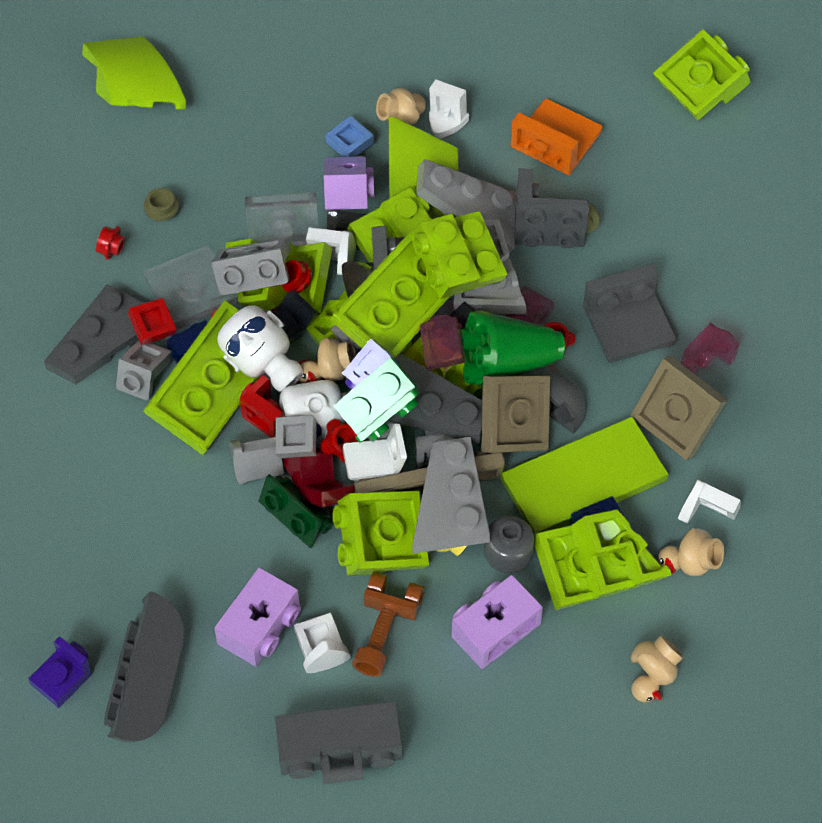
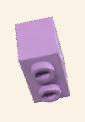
M366 156L324 158L325 210L368 208L367 197H374L373 167H366Z
M258 568L214 627L217 644L257 667L263 657L268 658L273 654L279 643L278 636L286 626L291 627L296 622L301 612L298 589Z
M510 575L503 582L495 581L488 586L482 598L474 604L467 603L457 610L452 620L451 637L483 670L541 624L543 607L513 575Z

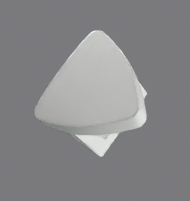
M435 79L429 88V121L432 135L442 139L460 130L469 121V114L467 113L466 90Z
M309 227L306 237L307 245L325 242L332 247L330 260L338 261L337 275L348 276L356 252V242L353 234L348 231Z
M697 479L678 519L688 524L699 505L702 504L735 520L741 508V501Z
M331 613L294 625L295 634L305 658L303 666L306 673L324 671L338 666L351 658L348 648L341 640Z

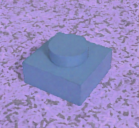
M351 116L325 134L326 143L342 157H356L374 144V135Z

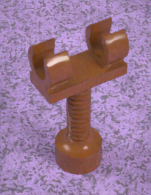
M373 572L370 577L368 587L364 593V606L380 610L367 647L358 648L352 662L355 670L372 677L382 675L387 658L381 651L394 616L397 615L415 621L424 596V586L411 582L404 599L384 594L387 586V575Z

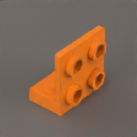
M544 99L531 117L519 112L512 120L510 147L570 176L602 133V125L549 99Z

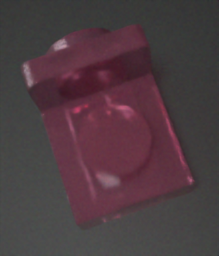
M524 285L520 291L526 303L527 315H500L542 325L553 311L554 302Z
M439 315L431 318L428 323L420 324L425 364L429 370L465 363L460 332L463 326L456 317Z
M710 322L684 350L681 364L694 374L700 367L705 370L715 357L730 366L735 361L739 342L728 331L719 329Z

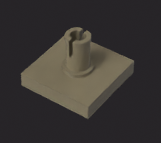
M670 355L663 358L630 416L687 461L696 454L728 399Z
M549 375L483 376L481 452L499 453L548 450Z

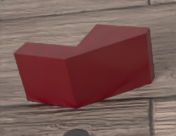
M316 447V456L282 458L286 470L301 498L306 503L326 507L338 504V500L349 493H355L354 485L335 480L332 454H324L319 447Z

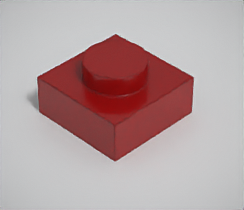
M163 298L129 308L128 316L141 345L175 335L177 328Z

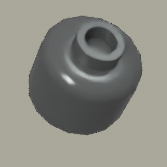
M505 516L493 521L488 527L490 542L484 543V554L487 562L492 568L500 572L514 573L521 571L527 567L533 557L535 537L532 528L526 521L513 516Z

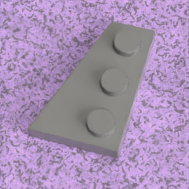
M426 159L422 161L418 166L416 195L446 215L453 214L454 217H459L480 211L484 220H499L510 254L515 246L516 192Z
M484 220L508 275L503 281L456 294L454 296V310L465 301L474 311L481 308L483 311L494 314L527 315L526 303L519 288L518 278L513 269L500 221Z
M471 437L433 442L412 545L413 554L489 543L490 533Z

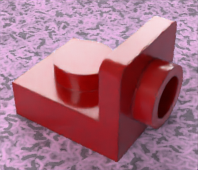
M262 375L255 383L248 384L242 391L240 396L242 418L272 438L276 437V418L284 416L281 407L270 399V379Z

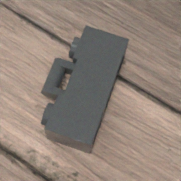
M396 701L275 716L281 775L289 774L291 778L302 779L312 776L314 771L322 770L323 784L363 780V765L371 764V767L381 769L394 765L395 761L402 760V743ZM354 763V764H350V765H342V766L330 767V765Z

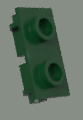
M270 474L266 476L258 502L304 544L312 548L318 532L326 534L332 528L333 522L330 520V514L323 511L317 505L310 503L304 505L302 503L304 501L296 486L288 477L283 478L279 475L274 478Z

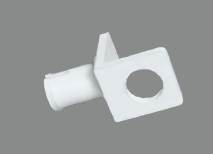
M393 424L387 439L375 440L374 442L345 443L342 448L348 478L354 480L355 483L360 482V479L399 474L407 458L400 424Z

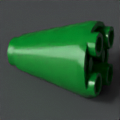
M482 310L470 312L465 329H459L456 336L457 348L459 351H463L464 355L463 378L466 384L483 385V376L519 375L551 365L555 361H560L565 352V341L560 331H554L553 328Z

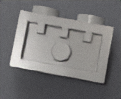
M288 237L219 250L211 264L220 295L286 284L289 281V275L285 259L291 251Z

